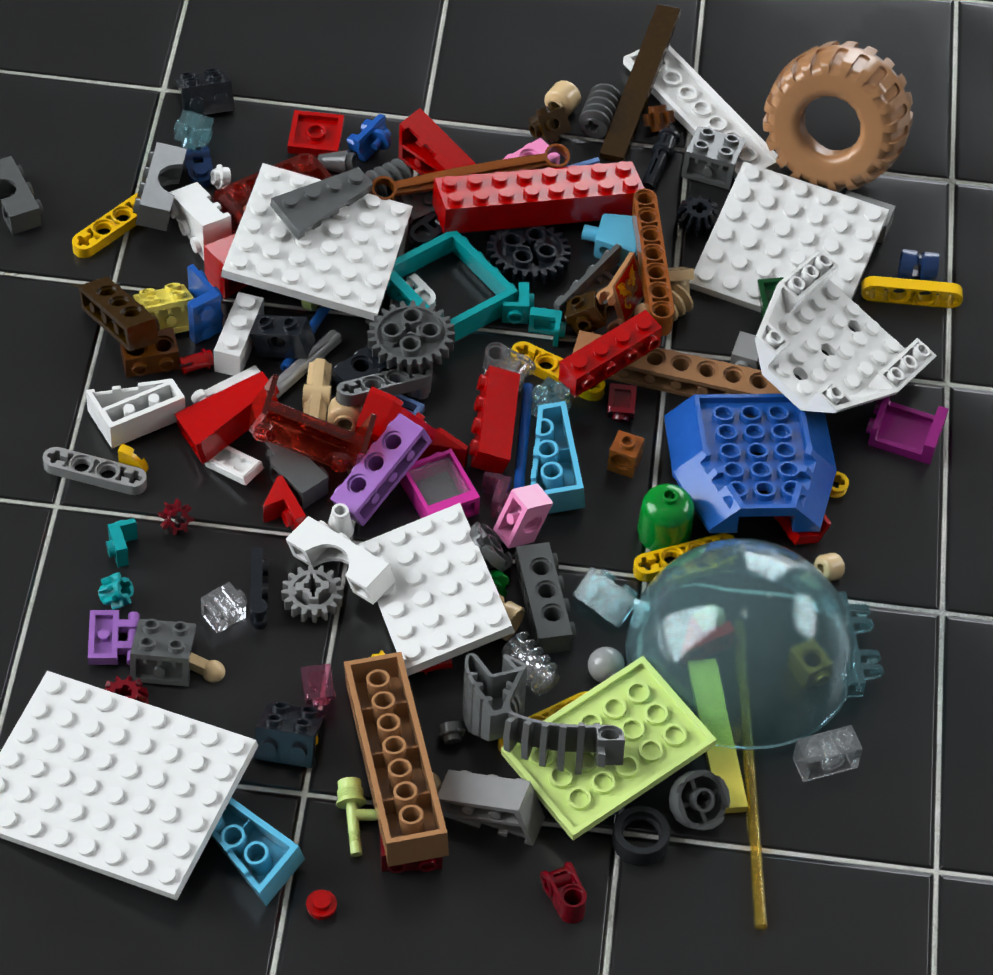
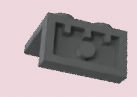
M697 127L685 153L681 177L730 190L736 163L745 146L746 139L740 138L735 134L721 133L709 127Z
M139 619L130 652V676L132 681L140 679L142 683L188 687L190 681V655L196 633V624L183 621Z

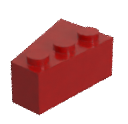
M421 108L399 124L398 159L402 160L419 174L424 175L476 164Z

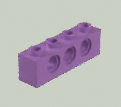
M399 413L388 424L381 437L370 446L363 459L353 467L345 481L335 489L334 494L330 498L334 504H345L349 509L351 519L364 526L431 444L432 439L424 428Z

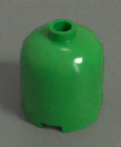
M668 483L657 485L646 493L642 500L637 530L639 541L647 549L654 551L691 540L694 517V503L691 495L682 487Z

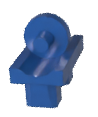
M378 114L373 120L366 119L361 124V132L358 135L351 134L347 138L349 150L357 152L360 161L366 162L378 149L386 150L391 146V132L385 124V115Z

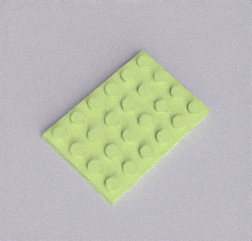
M642 656L543 720L552 723L576 725L579 722H585V725L600 723V725H614L621 728L625 738L623 765H605V768L598 767L595 763L594 752H583L582 775H575L576 752H565L564 772L557 771L558 751L549 750L545 767L539 766L540 748L532 747L528 760L521 758V743L518 742L511 752L505 751L503 746L501 754L522 779L531 781L537 798L568 836L575 840L714 747L717 739L648 660Z

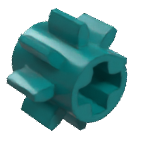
M117 572L100 580L103 585L100 586L98 595L103 604L111 605L112 610H116L132 603L130 597L133 595L134 587L129 578H121L120 572Z

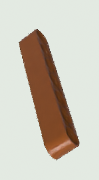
M639 189L634 193L632 221L645 309L662 326V337L667 336L672 331L674 317L672 290L657 196L650 189Z

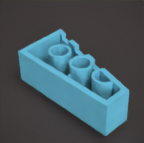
M566 401L538 405L531 485L539 484L552 500L553 505L548 514L585 508L584 487Z
M232 797L211 835V838L266 906L305 860L297 844Z

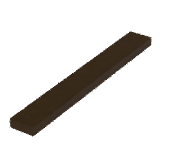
M657 4L600 150V159L614 162L626 160L679 21L681 8Z

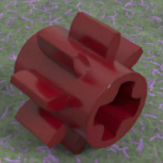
M177 498L174 504L164 502L165 508L163 512L157 513L159 517L164 519L160 526L164 530L170 527L173 535L177 534V530L183 529L185 532H188L186 526L189 522L194 521V518L187 514L192 508L188 504L181 508L182 503ZM178 512L181 516L180 518H175L173 522L171 516H176Z

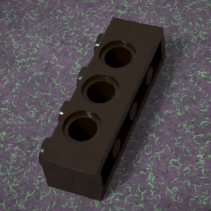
M108 276L79 285L82 310L128 351L159 342L158 331L160 330V325L157 317L149 313L143 305L135 301L130 294H127L121 289L119 284L114 283Z

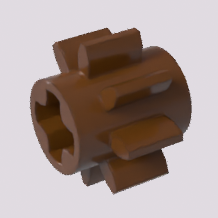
M666 104L648 107L649 114L643 115L644 127L651 126V132L660 131L665 127L670 128L669 123L675 122L674 111H667Z

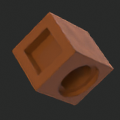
M619 430L609 450L607 470L633 479L642 459L645 438Z

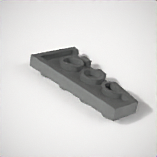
M357 167L271 198L270 206L294 236L300 240L305 236V232L311 228L315 230L321 225L323 220L329 216L331 218L334 217L341 208L352 205L370 193L373 184L361 169Z

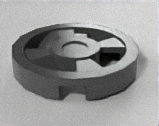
M476 522L470 527V537L474 544L479 547L485 559L501 572L508 570L513 565V559L510 552L503 553L501 547L503 541L489 526L483 523L480 524V522Z

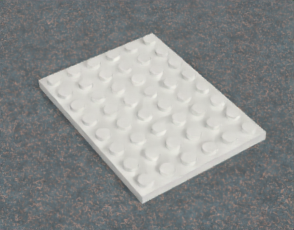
M47 671L0 752V838L177 900L258 748L257 741Z

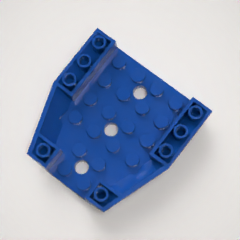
M694 394L664 415L672 475L678 485L691 495L694 510L709 533H737L739 517L790 516L792 532H820L837 470L824 412L801 411L784 394ZM745 415H753L754 418H749ZM753 452H758V453H760L761 455H760V456H757V455H754V454H752V453H753ZM759 491H767L768 494H761Z

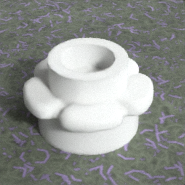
M218 164L211 171V184L215 185L216 189L221 190L230 186L231 172L229 167H222L221 164Z

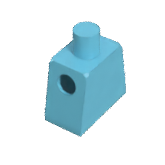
M604 214L602 215L599 227L584 224L581 239L595 242L594 256L601 259L603 253L607 249L610 250L615 244L622 246L619 266L622 265L630 252H634L635 256L637 255L632 216Z

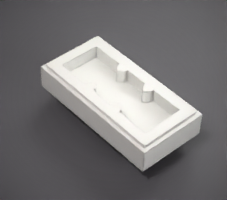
M227 446L205 463L206 467L245 486L264 469L262 461L230 446Z

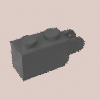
M271 436L266 439V459L271 464V480L275 482L276 478L282 475L302 510L328 494V473L323 467H318L305 450H300L294 443L288 446L278 436Z

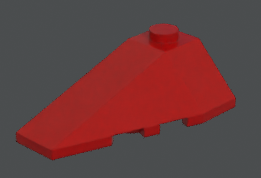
M373 386L370 388L356 424L355 443L369 450L370 446L385 432L388 424L401 413L424 428L432 439L431 444L418 460L429 457L436 452L452 449L461 466H466L468 460V446L444 429H434L424 421L425 416L419 412L416 415L412 414L402 407L404 402L396 396Z

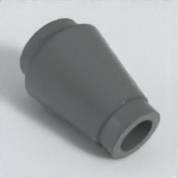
M350 150L319 154L318 156L319 169L343 173L357 167L356 153L350 152Z

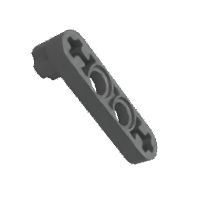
M423 366L422 373L417 368H413L411 374H409L407 368L403 367L400 372H397L396 368L344 381L337 385L336 401L340 405L347 407L364 404L370 390L368 387L372 386L393 396L407 393L411 398L426 399L431 392L433 370Z

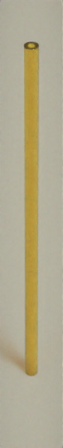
M739 620L735 621L733 626L735 630L734 640L745 791L748 803L747 818L756 929L763 930L768 927L746 633L745 623Z

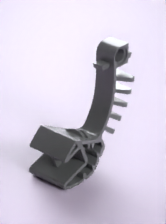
M469 653L466 655L462 714L465 726L471 734L478 737L481 736L482 739L487 741L503 738L504 750L507 752H511L517 742L521 743V758L528 760L532 747L540 748L539 766L542 767L546 766L549 750L558 751L557 771L564 772L565 752H576L575 775H582L583 752H594L595 763L598 767L605 768V765H623L625 738L621 728L614 725H600V723L585 725V722H579L578 725L552 723L523 716L525 711L527 664L508 654H504L502 672L491 674L476 654Z

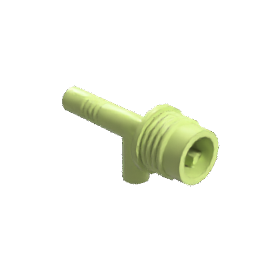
M346 777L337 782L338 800L336 805L340 809H346L350 855L358 857L362 855L359 821H377L375 809H358L366 804L361 779Z

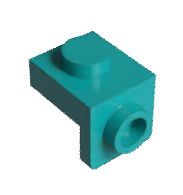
M519 282L517 302H503V323L528 324L529 309L534 307V293H529V282Z
M531 307L528 332L554 335L553 346L558 347L559 337L564 338L566 322H561L562 311Z
M135 518L119 520L108 524L109 541H106V547L109 557H115L117 567L129 565L126 542L138 539Z

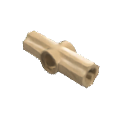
M316 358L314 361L309 362L307 384H304L301 427L302 431L306 432L308 436H318L325 432L328 404L331 401L332 364L322 358Z

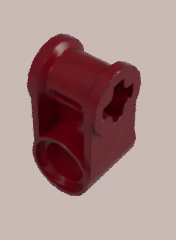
M566 862L564 867L550 872L547 870L541 871L540 879L547 896L550 897L559 917L566 923L574 924L580 922L585 917L587 893L578 878L573 864Z

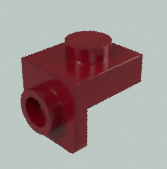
M610 383L607 417H612V421L621 423L628 422V419L634 420L637 386Z

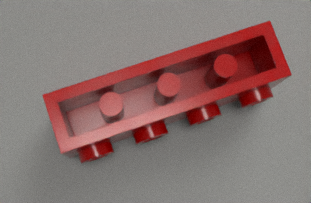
M647 310L642 311L561 360L558 380L576 398L658 348L661 342L662 326Z
M489 365L485 375L481 374L479 376L476 389L480 391V395L477 396L474 404V411L477 412V417L474 418L471 427L474 439L471 440L468 449V455H472L470 467L502 475L511 458L520 382L519 373Z

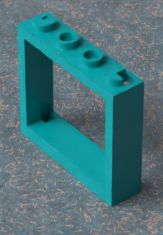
M451 231L397 257L385 293L393 301H403L406 306H410L412 300L415 301L416 306H419L424 300L402 277L453 252L496 294L494 297L450 319V323L454 324L455 341L502 317L503 302H517L518 291L515 285L509 283L501 275L499 269L493 267L485 259L484 255L469 243L465 236H462L458 231Z

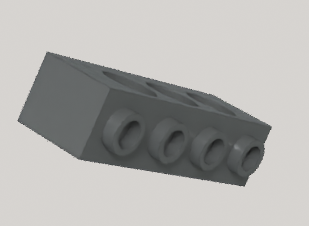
M549 542L516 546L515 567L537 655L571 651L572 639L576 638V628L573 621L569 622L570 604L568 598H563L562 575H557L556 570L559 567L557 554L552 553Z

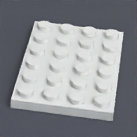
M460 503L360 543L367 547L373 555L378 558L380 556L384 557L392 565L391 570L396 582L377 600L396 652H402L408 676L514 633L513 626L481 551L470 537L471 528Z

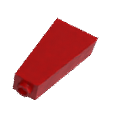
M263 371L174 415L182 436L200 462L204 464L279 406L276 396L279 394V389L273 379L268 380Z

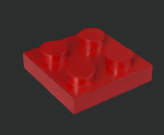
M294 110L287 146L288 153L319 156V154L338 152L344 126V115Z

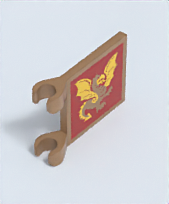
M634 252L628 254L609 285L600 290L596 295L599 305L604 300H607L608 305H614L618 318L608 324L607 332L629 320L636 306L644 298L640 269Z

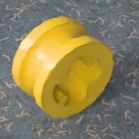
M836 471L834 482L839 483V488L832 486L830 493L832 498H839L845 495L849 486L847 476Z

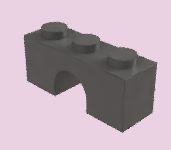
M12 156L0 159V198L8 197L1 199L2 214L10 232L14 235L42 226L41 214H44L41 201L34 198L31 183L25 182V175L21 165H16Z

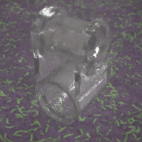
M493 342L485 348L483 360L484 373H486L489 365L519 373V389L523 387L526 377L533 374L536 369L534 362L528 356L520 354L502 343Z

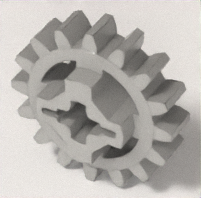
M311 564L306 571L298 567L297 575L291 572L288 574V581H283L281 597L282 601H284V609H291L292 617L300 614L302 622H305L307 617H311L313 623H316L317 617L321 616L326 621L328 620V613L337 614V607H342L344 588L341 586L340 577L334 578L333 570L325 573L324 566L314 570Z

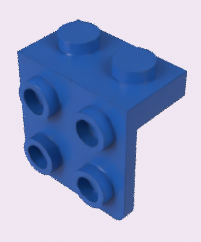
M192 264L187 267L189 292L194 299L188 301L187 306L189 336L197 344L222 331V319L224 316L221 310V301L223 297L220 290L209 283L206 274Z

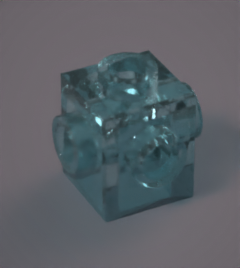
M182 110L181 117L174 126V133H176L174 139L181 141V146L187 149L196 150V147H205L211 141L213 135L211 127L214 118L193 111Z
M547 377L541 385L537 384L531 393V414L537 417L538 405L566 401L567 411H569L571 407V401H569L571 389L563 383Z

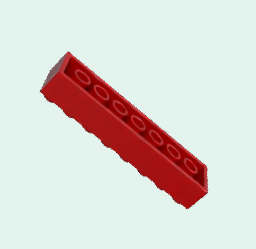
M620 161L617 163L572 165L558 168L547 167L534 170L523 169L511 172L434 178L432 205L443 234L451 231L465 233L599 221L604 214L632 216L634 193L639 189L645 188L633 162Z

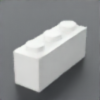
M238 292L214 348L215 372L234 376L243 371L253 348V342L249 333L257 316L264 315L263 297Z

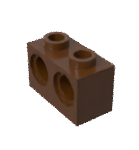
M173 328L160 329L158 331L159 342L133 351H128L120 343L126 378L180 369L179 350Z

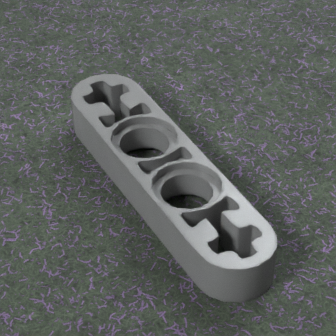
M52 447L43 453V466L49 474L129 495H139L147 488L146 473L139 467L61 447ZM78 464L89 466L86 471L82 472L74 469ZM107 470L116 473L112 478L101 476V473Z

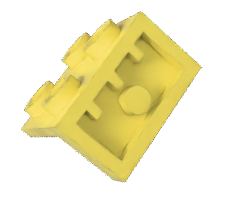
M170 283L165 285L163 289L147 288L140 290L139 294L133 295L135 301L157 317L160 329L173 328L174 334L189 331L187 302L194 299V297L185 285Z

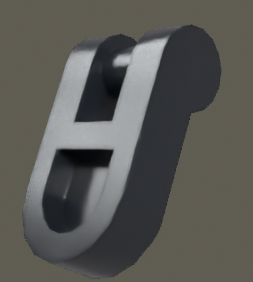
M435 211L428 213L410 228L409 241L413 247L417 248L443 234Z

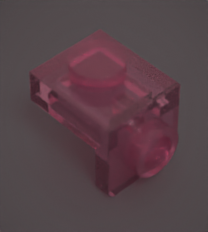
M484 472L482 491L493 495L491 517L498 519L511 492V477L500 473Z
M330 663L301 667L305 703L312 702L314 707L330 705V700H334L336 697Z

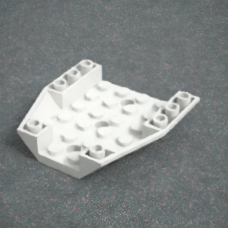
M818 249L777 284L755 337V343L762 375L801 411L837 413L896 395L937 355L918 338L907 348H904L896 339L889 335L858 304L854 303L838 286L829 280L839 266L821 249ZM822 350L826 351L829 356L825 355ZM794 374L798 375L802 380L797 379Z

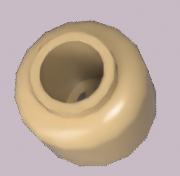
M561 80L556 82L546 93L544 102L550 109L564 107L568 117L581 103V94L573 83Z
M334 397L328 404L327 410L329 428L341 435L355 433L356 424L362 411V404L347 407L340 405L336 401V397Z

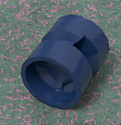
M902 249L898 266V278L936 281L939 268V253L924 251L919 255L916 250ZM914 265H919L918 270L913 269Z

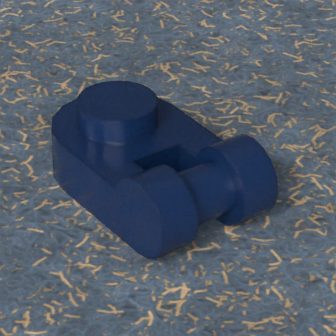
M209 146L201 147V150L191 151V148L187 149L184 163L190 184L198 182L203 188L210 186V174L213 165ZM202 160L200 163H194L193 161Z

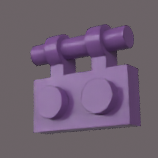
M90 610L88 665H117L118 655L127 656L126 663L130 665V652L140 619L138 612H130L128 619H120L119 610ZM119 633H126L127 641H119Z

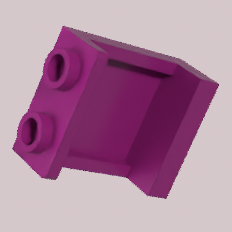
M890 396L879 399L873 411V414H877L875 419L870 418L866 433L870 434L868 445L930 465L949 409L938 405L936 414L932 415L891 402Z

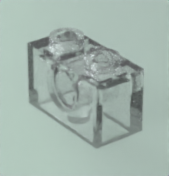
M852 725L797 739L793 761L803 782L858 768L863 748Z

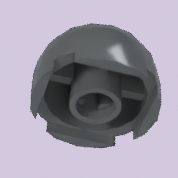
M707 770L690 771L678 777L670 789L668 798L669 807L675 820L684 827L702 831L714 829L725 819L723 817L725 810L730 806L729 789L720 776H716Z

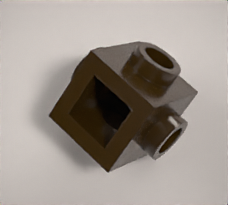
M545 106L535 110L536 115L528 118L530 123L529 131L535 140L542 138L547 144L559 141V135L572 131L564 107L550 109L549 106Z
M596 290L567 300L564 318L568 327H572L577 336L579 330L593 332L598 328L606 326L607 307L603 302L599 305Z

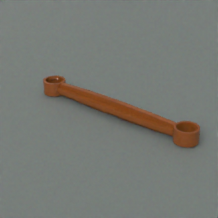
M555 143L549 145L543 154L468 165L394 181L388 176H379L373 180L370 194L376 195L382 200L390 199L394 201L395 196L433 191L434 178L511 172L523 169L534 170L547 167H567L570 153L564 145ZM556 152L564 157L565 162L554 164L550 162L547 156L550 153ZM378 185H386L392 190V194L388 197H381L375 193L374 188Z

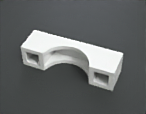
M308 516L286 538L293 556L307 565L312 564L313 568L329 561H340L348 564L349 568L345 576L353 593L371 604H374L396 582L391 570L392 565L387 559L382 556L378 558L364 545H356L351 542L344 533L334 532L322 520L318 522Z

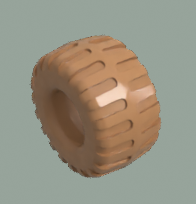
M838 41L826 42L820 47H812L794 58L776 78L764 105V111L767 113L763 118V130L769 132L766 143L770 151L775 150L778 154L775 159L781 168L786 165L792 171L790 177L799 180L804 179L811 184L820 187L825 186L835 192H840L845 187H847L848 191L856 190L864 184L874 181L888 170L903 151L913 122V112L910 111L913 104L911 92H905L904 90L907 81L903 74L897 75L892 68L895 64L888 57L885 60L876 55L878 50L867 46L865 49L858 48L859 43L854 41H846L842 45H839ZM823 96L837 97L846 101L856 111L860 121V135L854 145L843 150H829L819 144L808 133L805 126V112L808 105L814 99Z

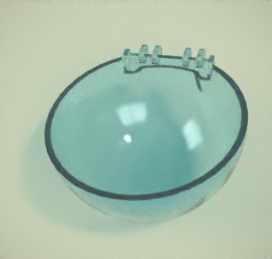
M730 538L716 540L693 548L675 558L652 579L642 593L632 613L626 635L625 652L627 666L644 656L717 739L716 745L733 749H768L791 744L806 738L831 721L839 712L847 697H863L866 680L878 679L884 674L882 665L875 664L881 660L879 650H859L855 635L871 632L874 628L872 619L866 618L871 614L869 606L866 604H849L846 591L837 592L826 576L800 554L778 544L757 539Z

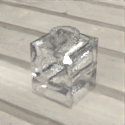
M228 582L201 597V614L218 634L246 618V596L240 589L236 590Z

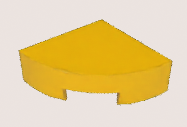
M121 443L118 449L119 463L139 467L146 473L149 468L147 461L144 458L141 460L134 454L132 447Z

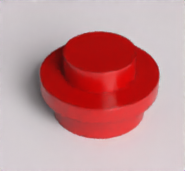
M316 890L306 900L308 913L318 920L328 919L337 908L336 897L327 890Z

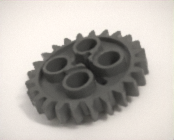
M414 300L411 301L410 306H406L401 301L398 308L390 304V311L381 309V316L374 315V322L369 323L370 330L367 331L369 349L372 350L373 357H378L379 364L387 361V369L395 365L397 366V372H400L404 367L407 368L409 374H411L413 368H417L422 373L423 366H427L432 370L433 362L441 365L442 357L449 358V351L454 349L455 332L454 324L450 323V316L444 317L443 309L436 312L434 304L426 308L425 301L419 306H416Z

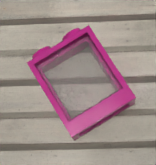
M452 449L436 452L429 457L417 460L400 480L403 489L420 518L458 503L461 504L466 518L479 514L480 496Z

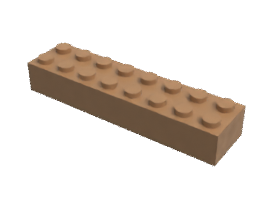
M402 652L345 661L346 687L388 867L449 856L447 829Z

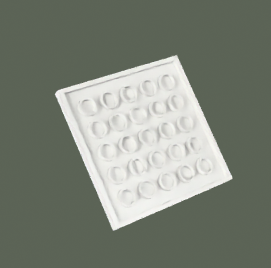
M743 162L695 267L694 279L689 281L690 289L761 312L757 280L785 278L818 249H821L839 266L829 280L852 300L888 217L889 209Z
M263 163L222 268L221 277L374 321V315L377 316L413 206L390 199L382 200L378 196L368 193L352 205L341 208L334 217L331 218L329 216L323 220L321 225L315 230L311 228L305 232V236L298 240L270 206L271 198L321 180Z

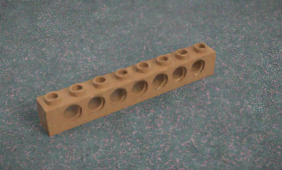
M579 330L573 353L602 335ZM663 348L654 349L607 378L686 397H691L694 394H783L762 375L761 370Z

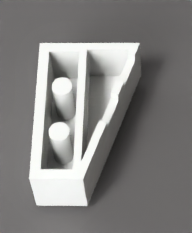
M198 182L169 192L175 195L171 218H176L181 233L184 236H188L193 251L199 253L204 260V245L232 235L231 215L228 212L223 214L219 210L221 205L218 202L212 203L209 200L211 195Z
M173 379L138 383V387L121 389L120 385L112 386V390L95 392L94 389L86 390L88 412L111 448L177 422L174 414L185 409V397Z

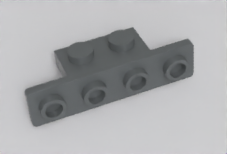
M615 244L610 250L607 249L595 265L589 266L585 275L580 280H575L570 289L556 299L553 307L555 310L562 311V319L566 312L567 300L594 290L598 293L609 285L614 277L609 272L620 262L621 245ZM604 300L603 303L608 308V302L607 300Z

